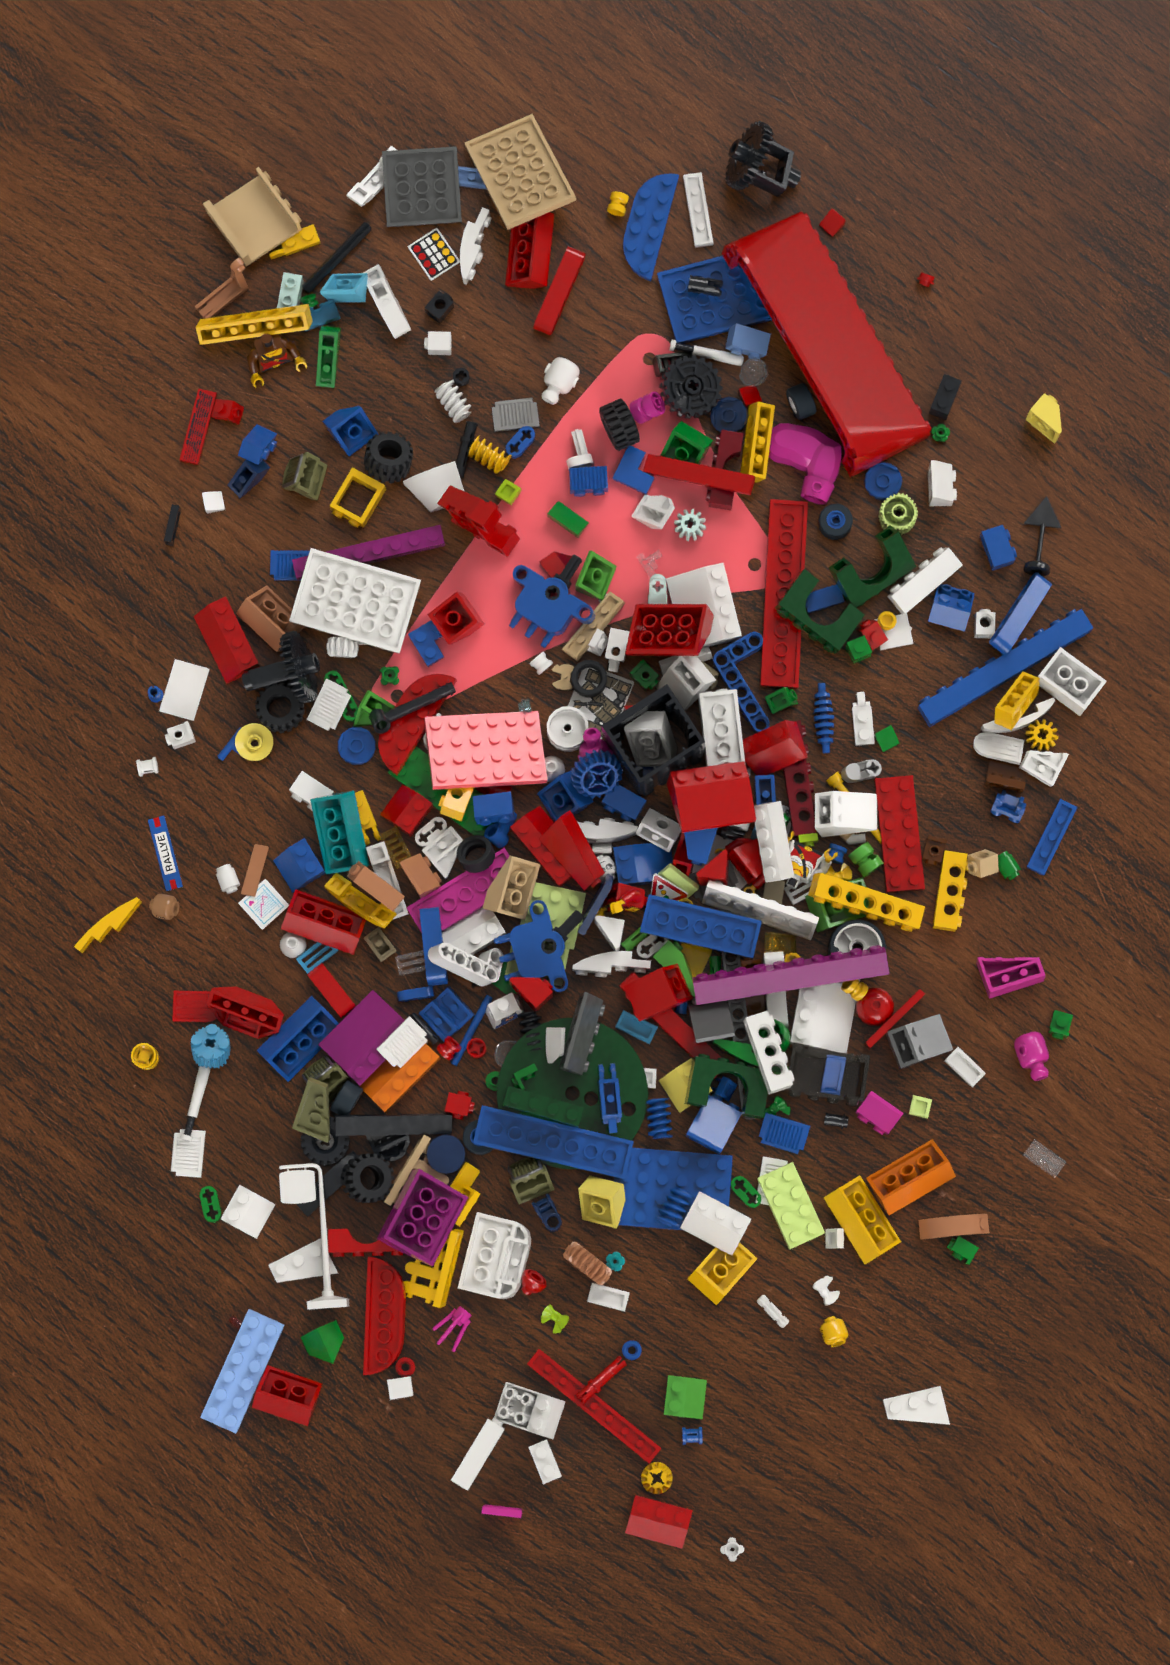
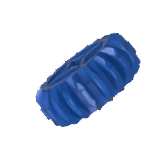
M593 749L591 754L586 752L585 757L579 756L580 761L574 762L575 767L571 768L572 784L577 792L585 797L590 796L592 799L596 795L599 798L602 794L607 796L608 791L614 792L613 787L619 786L618 781L622 780L621 774L623 773L621 763L617 760L616 756L608 750L604 752L602 749L598 752Z

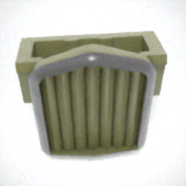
M309 452L291 458L284 471L283 489L295 491L311 500H318L328 465Z
M327 1056L314 1062L302 1074L306 1084L310 1077L328 1084L329 1102L337 1097L347 1080L351 1081L336 1062L332 1063Z
M524 1158L508 1167L511 1177L509 1182L519 1205L555 1190L545 1165L542 1166L539 1159Z

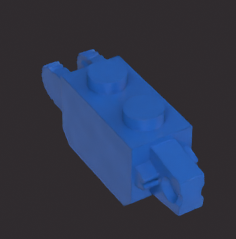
M611 1063L609 1067L611 1079H604V1067L602 1064L598 1065L601 1120L603 1119V1124H608L609 1134L617 1133V1123L621 1122L622 1117L619 1081L616 1078L615 1063Z

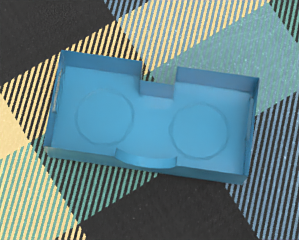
M334 299L319 304L320 308L316 310L313 307L310 308L313 322L309 330L341 319Z

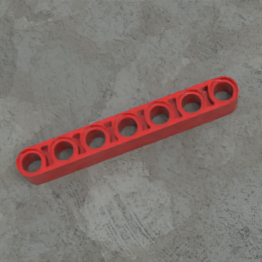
M632 972L619 987L625 992L624 986L639 979V977ZM672 1009L651 1017L692 1058L699 1054L709 1055L710 1059L713 1060L721 1058L706 1042L696 1043L692 1028Z

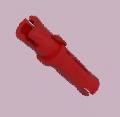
M617 1356L610 1365L593 1380L590 1379L587 1382L588 1385L576 1394L578 1400L584 1396L580 1401L581 1403L585 1404L595 1393L598 1394L612 1377L627 1366L624 1360L621 1362L622 1357Z

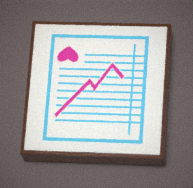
M266 877L259 883L255 897L245 895L237 902L262 932L284 914L289 907L286 899Z

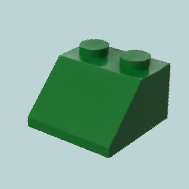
M680 421L673 429L660 456L700 464L713 440Z

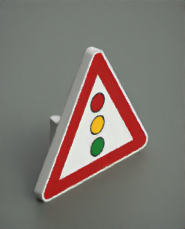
M653 874L651 895L676 901L688 897L686 891L659 874Z

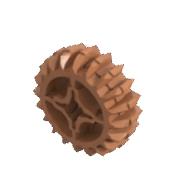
M572 1242L568 1245L563 1253L567 1261L598 1285H603L609 1280L612 1274L611 1269L577 1242Z

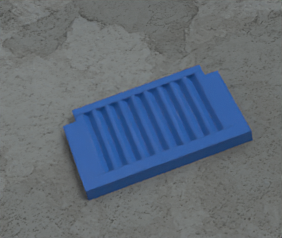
M271 550L270 575H274V581H297L292 559L309 556L310 551Z
M766 1112L759 1137L762 1138V1144L798 1154L799 1149H804L810 1125Z

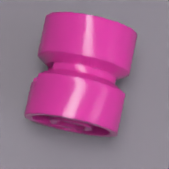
M653 391L643 396V398L640 397L630 403V412L637 423L643 424L653 417H658L665 413V403L660 394Z

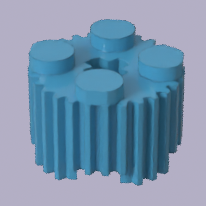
M209 1024L206 1028L198 1029V1032L196 1031L195 1035L191 1037L193 1060L196 1064L198 1063V1066H205V1068L209 1067L211 1069L214 1067L219 1069L220 1066L223 1067V1064L227 1063L226 1059H229L231 1052L230 1040L223 1029L220 1030V1027H217L215 1024Z

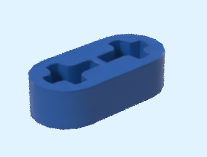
M524 426L511 438L506 445L507 455H511V458L516 459L526 451L535 440L533 428ZM523 432H531V438H525L522 442L521 440L523 439ZM519 443L518 452L514 451L511 453L510 447H515Z
M433 986L397 992L398 1002L434 997Z

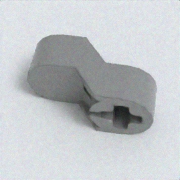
M876 760L851 763L842 769L841 776L847 783H856L875 778L881 773L882 767Z

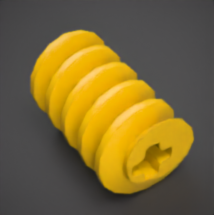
M479 435L472 443L468 456L470 458L475 456V461L481 460V465L483 466L488 463L487 468L489 470L494 468L495 474L503 471L510 461L511 455L505 458L504 450L499 454L498 446L492 450V443L486 446L485 438L479 442Z

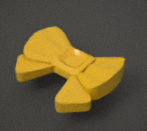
M845 863L842 864L840 872H835L830 865L826 875L842 880H852V871Z

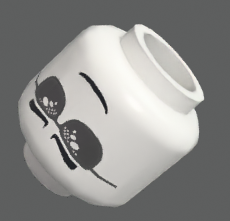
M602 854L598 856L597 859L605 872L600 877V883H602L606 874L612 875L614 880L617 873L616 864L608 855L604 856Z

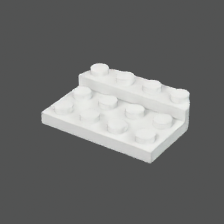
M477 1212L458 1289L498 1299H507L515 1296L521 1286V1277L525 1270L531 1247L530 1231L518 1222Z

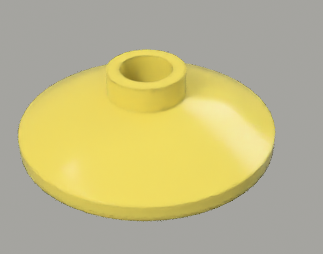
M257 723L243 726L235 738L237 752L249 761L264 759L273 748L271 732L265 726ZM257 741L258 745L256 747H253L251 745V742Z

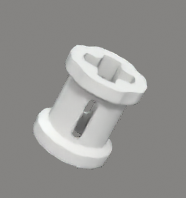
M156 757L144 761L136 760L139 777L147 773H159Z

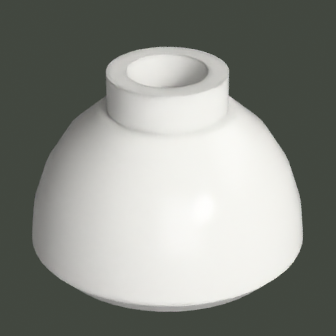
M556 756L545 757L547 782H552L559 775L565 773V765Z
M287 932L280 940V949L289 958L299 957L306 950L307 943L305 937Z

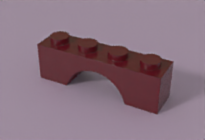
M721 430V435H717L715 446L719 447L718 454L714 453L712 464L716 465L715 468L723 469L729 460L741 455L744 433ZM717 488L708 489L706 501H710L709 507L731 510L734 492Z

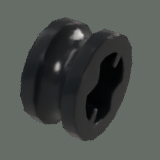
M457 368L453 372V380L456 385L465 386L468 384L470 375L467 369ZM463 373L467 377L463 378V381H459V378L456 379V376Z

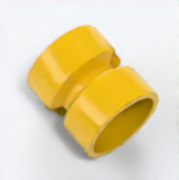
M141 1043L133 1048L131 1059L142 1070H151L157 1066L159 1054L153 1046L148 1043Z

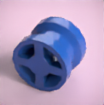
M830 843L828 847L831 848L829 855L833 857L834 853H838V856L831 861L842 865L844 862L843 856L847 853L848 849Z

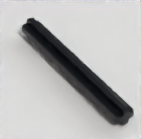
M364 222L302 285L303 290L311 293L372 230L371 226Z

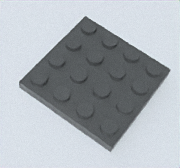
M457 146L382 151L387 227L462 223Z

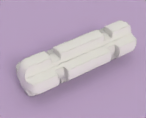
M762 1295L757 1300V1303L764 1307V1310L774 1321H777L781 1328H784L789 1323V1320L781 1315L780 1310L772 1302L770 1303L765 1295Z

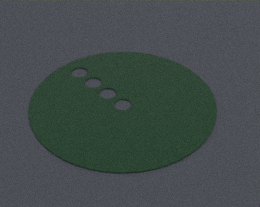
M561 1018L543 1023L539 1027L527 1032L516 1042L507 1054L499 1073L497 1083L498 1109L558 1123V1121L524 1111L520 1112L502 1106L507 1087H515L511 1080L514 1078L513 1073L535 1063L538 1070L534 1072L535 1076L526 1081L524 1078L521 1079L525 1091L583 1107L584 1110L579 1127L577 1128L633 1140L646 1113L648 1084L643 1065L637 1053L619 1033L597 1022L600 1024L598 1034L593 1035L592 1042L595 1043L592 1054L588 1053L586 1060L589 1061L587 1072H583L581 1076L558 1069L562 1056H559L553 1063H548L546 1056V1027L565 1028L566 1043L573 1018ZM540 1032L537 1036L526 1038L529 1034ZM541 1040L540 1043L534 1045H527V1043ZM535 1048H542L540 1050L529 1051ZM611 1063H615L616 1078L619 1081L621 1107L625 1102H632L636 1107V1111L632 1116H625L622 1113L621 1122L617 1123V1133L609 1134L608 1124H603V1119L601 1120L598 1065L602 1064L604 1067V1079H611L609 1067ZM570 1086L577 1087L580 1092L578 1099L574 1101L567 1099L565 1095L566 1089ZM589 1091H593L598 1095V1102L593 1106L587 1105L584 1101V1096ZM540 1160L541 1163L546 1164V1165H549V1166H552V1167H556V1168H561V1169H578V1168H573V1167H569V1166H565V1165H561V1164H557V1163H552V1162Z

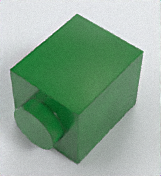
M865 635L846 644L847 652L853 664L871 657L872 651Z

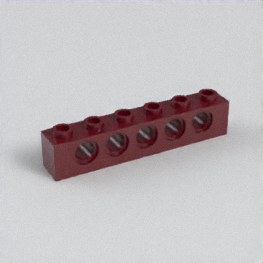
M801 720L795 722L798 724L803 740V737L806 736L805 725H801ZM804 744L806 753L809 755L808 745ZM805 758L798 765L792 764L783 768L791 829L794 832L793 839L797 838L798 835L817 833L814 817L815 800H812L811 793H814L813 781H809L808 775L811 774L810 762L807 763ZM801 775L804 781L798 784L794 781L793 777ZM802 793L806 796L807 800L799 802L796 799V795ZM805 812L809 815V819L802 821L799 818V814Z

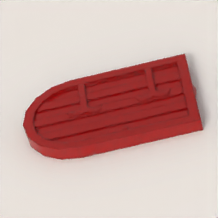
M174 991L172 1021L206 1023L217 1020L212 1010L207 1007L210 992Z

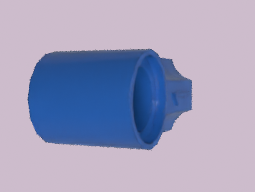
M510 820L508 823L495 822L489 825L484 832V836L496 848H503L509 841L508 832L515 820Z

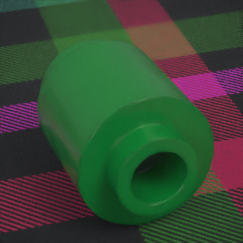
M1005 851L998 855V868L1004 879L1009 878V880H1012L1020 875L1018 871L1021 868L1012 854Z

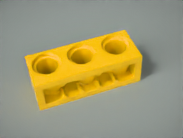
M1022 671L995 707L994 723L1012 730L1039 694L1040 678Z

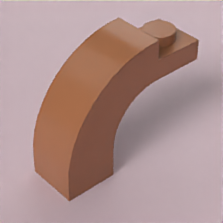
M969 1214L918 1220L920 1240L989 1233L987 1214Z

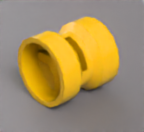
M611 192V203L608 204L607 212L616 216H624L626 212L625 204L628 203L629 196L622 192Z
M857 979L843 982L841 990L847 994L850 993L855 1001H859L866 995L868 986Z

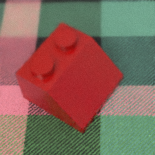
M455 592L427 614L448 645L470 636L484 625V622L466 596L460 592Z
M402 784L380 816L411 837L431 811L433 804L418 792Z

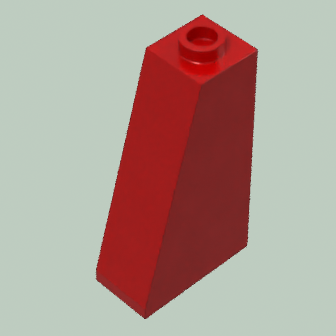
M569 810L559 817L539 839L585 891L590 886L595 888L601 882L600 877L605 872L573 813Z

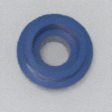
M627 1341L622 1347V1353L628 1360H635L641 1355V1346L636 1341ZM629 1347H635L636 1352L630 1354L628 1352Z

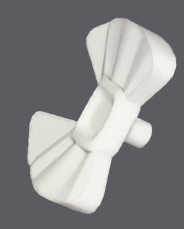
M824 1276V1278L816 1281L813 1285V1289L819 1291L823 1297L825 1306L834 1303L840 1294L839 1291L830 1292L827 1286L833 1280L829 1276Z

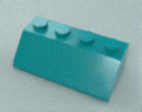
M354 790L310 799L325 873L349 871L358 861L366 867L370 866Z

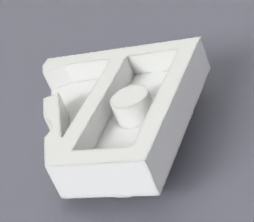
M1030 750L1026 752L1019 768L1051 787L1054 785L1069 754Z
M452 826L422 849L425 856H427L445 879L448 878L457 858L458 846L463 841Z

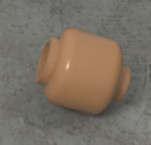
M157 894L154 899H151L149 904L152 915L155 918L171 920L174 916H177L180 908L177 899L167 894Z

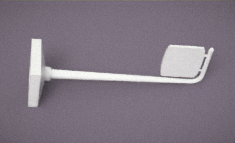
M314 1163L281 1165L279 1169H287V1172L279 1174L281 1202L286 1204L307 1203L316 1200L315 1172L306 1170V1168L315 1167L318 1170L324 1291H322L321 1297L307 1301V1310L349 1307V1298L334 1296V1292L331 1290L322 1169ZM304 1168V1170L289 1171V1169Z

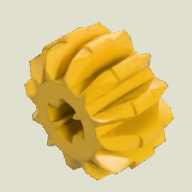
M1043 719L1041 724L1038 720H1035L1034 725L1030 724L1028 726L1031 731H1026L1025 735L1030 736L1026 742H1033L1031 745L1032 749L1037 745V750L1041 752L1042 746L1046 751L1049 750V745L1055 746L1053 740H1057L1058 736L1054 733L1058 730L1057 728L1051 729L1052 722L1047 726L1046 719ZM1040 731L1042 732V734H1043V733L1046 734V736L1044 737V739H1042V737H1041V738L1038 737V734L1040 733Z

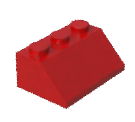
M784 720L743 739L745 762L757 776L770 775L808 758L798 724L795 721Z
M511 977L509 979V985L534 1011H539L553 997V986L546 979L543 981L540 978Z
M267 1365L256 1390L252 1408L308 1426L323 1383Z
M635 1495L625 1533L683 1548L693 1510Z

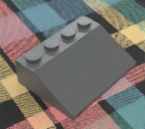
M587 992L579 995L565 1043L564 1055L561 1057L559 1070L580 1076L583 1072H587L589 1061L586 1060L588 1053L592 1054L595 1044L592 1042L593 1035L598 1034L600 1027L597 1021L599 1016H603L605 1005H602V999Z

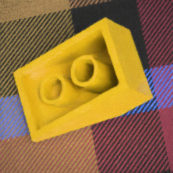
M740 1242L732 1256L715 1247L688 1277V1280L717 1305L758 1258Z

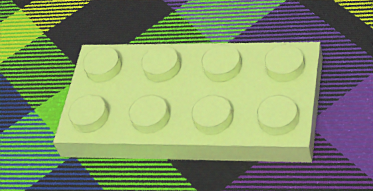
M793 1162L757 1178L789 1249L825 1234Z

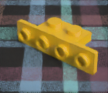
M465 1162L450 1186L468 1197L455 1223L459 1227L480 1196L479 1192L471 1188L480 1170L468 1162Z

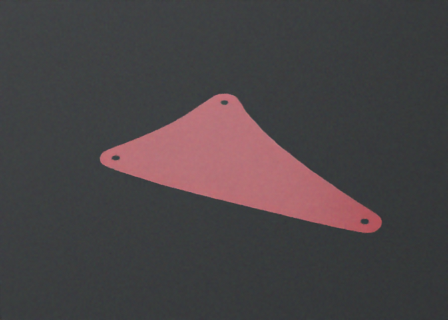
M657 334L637 336L606 366L563 416L514 482L522 491L512 506L503 500L498 504V510L502 514L498 522L505 526L509 524L517 530L516 534L520 538L519 542L509 556L506 557L489 547L485 540L477 539L476 537L472 540L406 634L400 654L394 652L385 667L393 668L396 666L399 668V683L397 685H383L381 683V673L371 692L396 706L397 703L391 699V693L394 690H401L404 693L414 681L431 674H444L452 676L457 680L454 685L456 693L452 695L454 696L543 651L568 642L583 624L573 618L563 634L552 638L546 648H543L541 643L547 632L537 627L531 637L527 638L525 633L531 623L523 617L514 628L509 627L511 619L517 612L515 608L516 599L524 588L514 579V568L524 565L544 577V579L551 578L539 561L554 551L570 556L577 555L582 559L581 564L570 579L572 585L569 591L573 596L590 605L593 611L600 604L599 600L577 592L575 588L589 550L617 566L606 594L609 591L622 599L625 605L609 624L632 617L636 604H648L649 580L654 574H661L666 579L705 566L724 563L731 593L765 588L768 537L736 492H734L731 510L709 507L710 501H706L708 489L712 490V487L652 475L655 479L647 495H663L672 500L675 509L662 529H651L632 517L633 512L645 494L612 479L627 448L620 451L614 448L602 423L599 408L621 398L630 410V403L640 397L643 398V396L653 391L659 394L663 392L659 388V384L663 382L660 379L661 376L656 377L653 365H646L643 362V356L646 353H653L655 356L675 353L669 350L670 343L668 340ZM666 405L665 413L653 417L643 424L635 421L640 441L631 446L646 452L639 470L643 471L648 454L661 455L673 429L680 421L705 435L699 418H694L693 416L690 419H686L685 415L679 417L676 411L670 412V406ZM576 429H582L588 454H591L593 458V466H607L608 492H604V495L595 496L593 493H586L585 496L576 497L574 494H570L569 470L566 461L571 457L577 456L571 434ZM711 446L700 465L716 466L712 464L714 452ZM558 501L589 522L578 538L547 517V513ZM685 509L688 511V514H691V509H694V515L701 512L700 518H705L706 520L703 523L706 526V530H701L703 532L702 537L696 534V541L693 540L692 536H690L689 541H686V535L683 538H679L680 532H675L677 526L674 524V521L679 520L678 514L684 516L683 510ZM689 522L687 528H691L693 526V522ZM752 558H757L761 562V568L757 571H752L748 567V562ZM520 572L518 579H524L527 572ZM656 581L655 585L657 588L660 587V581ZM667 587V588H666L667 604H671V600H670V596H669V592H668V587ZM455 592L463 593L484 622V625L470 636L451 645H448L443 637L436 640L435 643L444 658L427 667L408 634L431 621L427 614ZM551 593L550 595H551V597H553V596L557 597L558 594H557V593ZM583 611L581 617L587 618L590 615V611Z

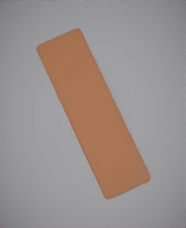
M254 845L241 894L256 896L269 849L268 846Z

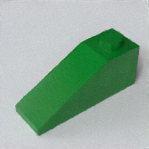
M322 326L319 331L316 386L335 388L341 328Z

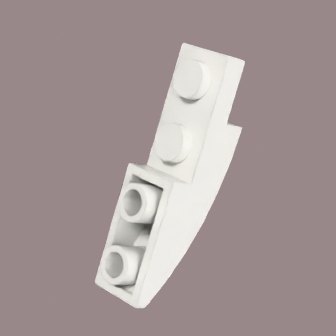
M483 207L475 224L470 221L467 222L461 241L460 268L463 284L466 285L475 275L476 270L474 268L476 263L479 264L482 260L481 246L477 244H481L484 237L482 232L485 227L488 228L491 222L489 210Z
M378 264L363 272L368 274L367 287L393 337L396 339L410 331L411 328L380 265Z
M612 818L600 819L598 826L589 821H584V823L577 822L589 844L621 841L636 835L638 828L632 822L624 821L619 823L615 822Z
M632 951L606 952L577 962L573 965L572 971H576V975L587 976L588 973H595L596 977H607V974L611 975L612 967H615V971L626 972L627 969H635V973H646V970L650 971L651 961L632 959Z

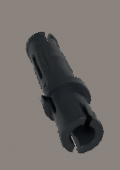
M466 421L463 437H460L461 444L456 459L460 479H464L469 459V449L475 441L474 436L478 426L477 423Z

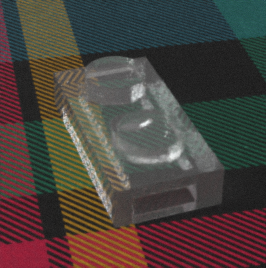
M1035 1139L1023 1154L1025 1158L1054 1178H1056L1066 1163L1065 1160Z

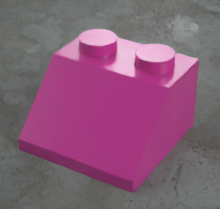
M870 1091L855 1112L858 1114L857 1118L865 1124L871 1123L874 1125L873 1129L881 1135L884 1133L888 1135L903 1115L900 1110L873 1091Z

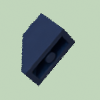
M245 460L228 483V486L239 498H242L263 479L270 466L264 460L259 465Z

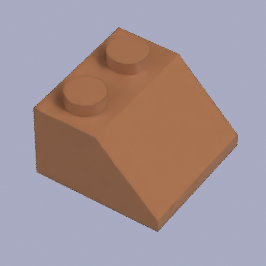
M419 853L399 862L420 899L441 887L439 883L442 881L436 872L432 873L429 867L432 865L427 856L422 857Z

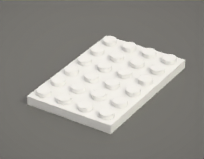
M311 548L289 622L400 654L421 580Z

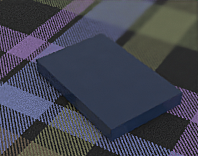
M606 874L583 915V920L579 923L578 933L586 934L612 888V875Z

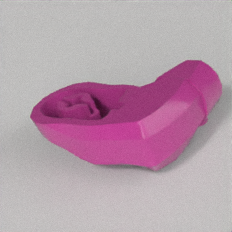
M782 423L773 427L769 458L774 462L806 471L807 476L803 480L801 497L816 504L826 505L839 475L841 445L814 428L790 423Z

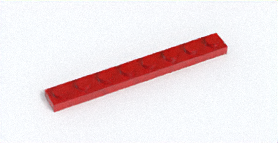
M538 1349L527 1363V1365L649 1464L662 1449L596 1394L587 1400L585 1404L581 1403L580 1401L584 1396L578 1400L576 1394L585 1385L542 1350Z

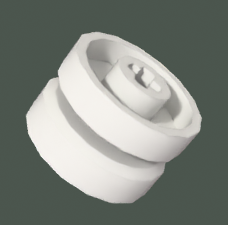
M565 706L556 709L549 716L547 736L550 743L556 749L563 752H573L579 749L581 743L584 742L583 733L588 729V720L579 709ZM568 726L571 727V730H570V731H565V730H564V727H566V728H568Z

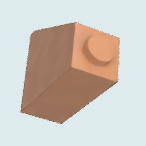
M358 861L350 868L347 877L391 911H394L405 897Z

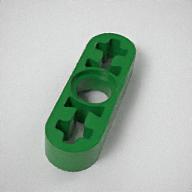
M337 671L326 673L324 681L326 679L330 680V676L333 675L334 678L338 677L336 679L337 684L343 685L344 688L348 689ZM351 696L348 703L352 701L349 706L352 711L356 710L354 717L346 716L348 713L347 708H345L342 714L348 722L355 721L358 707Z

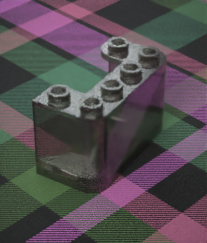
M793 1043L788 1071H792L794 1081L791 1088L785 1089V1092L788 1093L789 1097L800 1098L801 1095L808 1096V1100L819 1101V1098L827 1099V1103L838 1104V1101L846 1102V1106L857 1107L864 1102L870 1055L860 1054L854 1056L853 1053L828 1051L809 1046L806 1049L803 1044ZM827 1054L846 1057L840 1095L820 1092Z

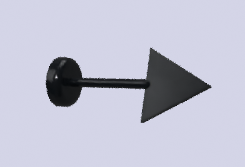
M1046 496L1024 523L1026 525L1040 526L1036 560L1026 562L1023 569L1029 575H1033L1036 572L1042 576L1050 574V566L1041 561L1045 527L1062 529Z

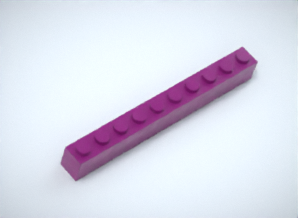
M875 945L866 950L856 948L847 953L833 952L829 956L814 955L810 959L795 958L791 962L776 961L773 965L767 966L765 964H757L754 968L738 967L734 969L735 971L727 972L726 970H720L711 975L701 973L696 975V977H692L696 1004L701 1005L888 975L889 968L885 947Z

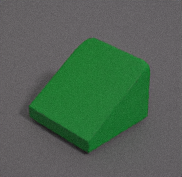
M891 725L874 734V738L882 752L900 744Z

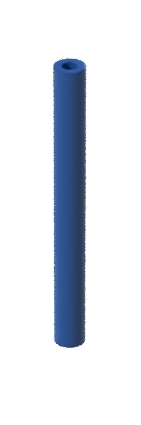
M486 995L460 1043L461 1050L454 1054L450 1062L452 1065L457 1066L461 1060L468 1042L472 1039L486 1012L487 1005L493 999L492 997Z

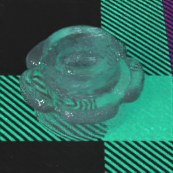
M521 698V703H518L519 711L524 712V715L532 713L530 700H523Z

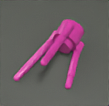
M461 1306L457 1310L454 1308L449 1315L433 1327L435 1331L449 1319L453 1321L437 1341V1344L440 1345L456 1325L461 1327L463 1324L452 1348V1352H455L467 1326L471 1322L469 1318L472 1315Z

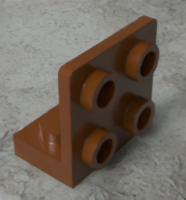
M990 758L984 785L1022 793L1025 789L1027 772L1020 769L1018 764Z

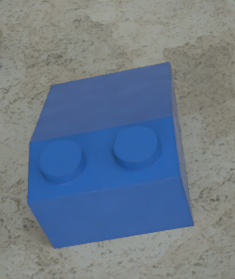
M653 843L613 847L618 883L630 886L651 884L653 874H658L668 864L673 863L671 850L667 852Z

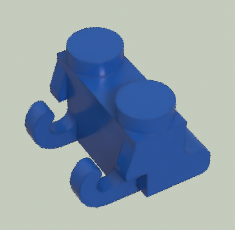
M1003 789L1001 794L997 793L991 813L996 816L1003 814L1008 816L1010 821L1019 823L1026 808V803H1023L1024 797L1018 798L1010 795Z

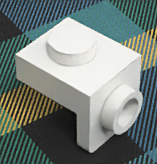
M596 630L588 644L589 648L587 651L601 656L608 643V637L604 631Z

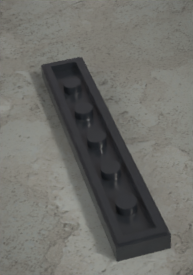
M451 1113L335 1115V1136L452 1134Z

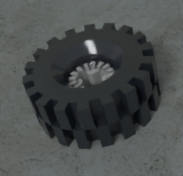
M329 1117L331 1138L329 1146H322V1140L305 1133L301 1135V1148L309 1160L321 1166H330L340 1162L350 1148L349 1135L335 1136V1118Z

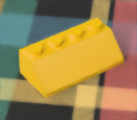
M861 1176L856 1177L824 1197L828 1207L833 1212L842 1229H844L849 1241L864 1264H867L901 1242Z

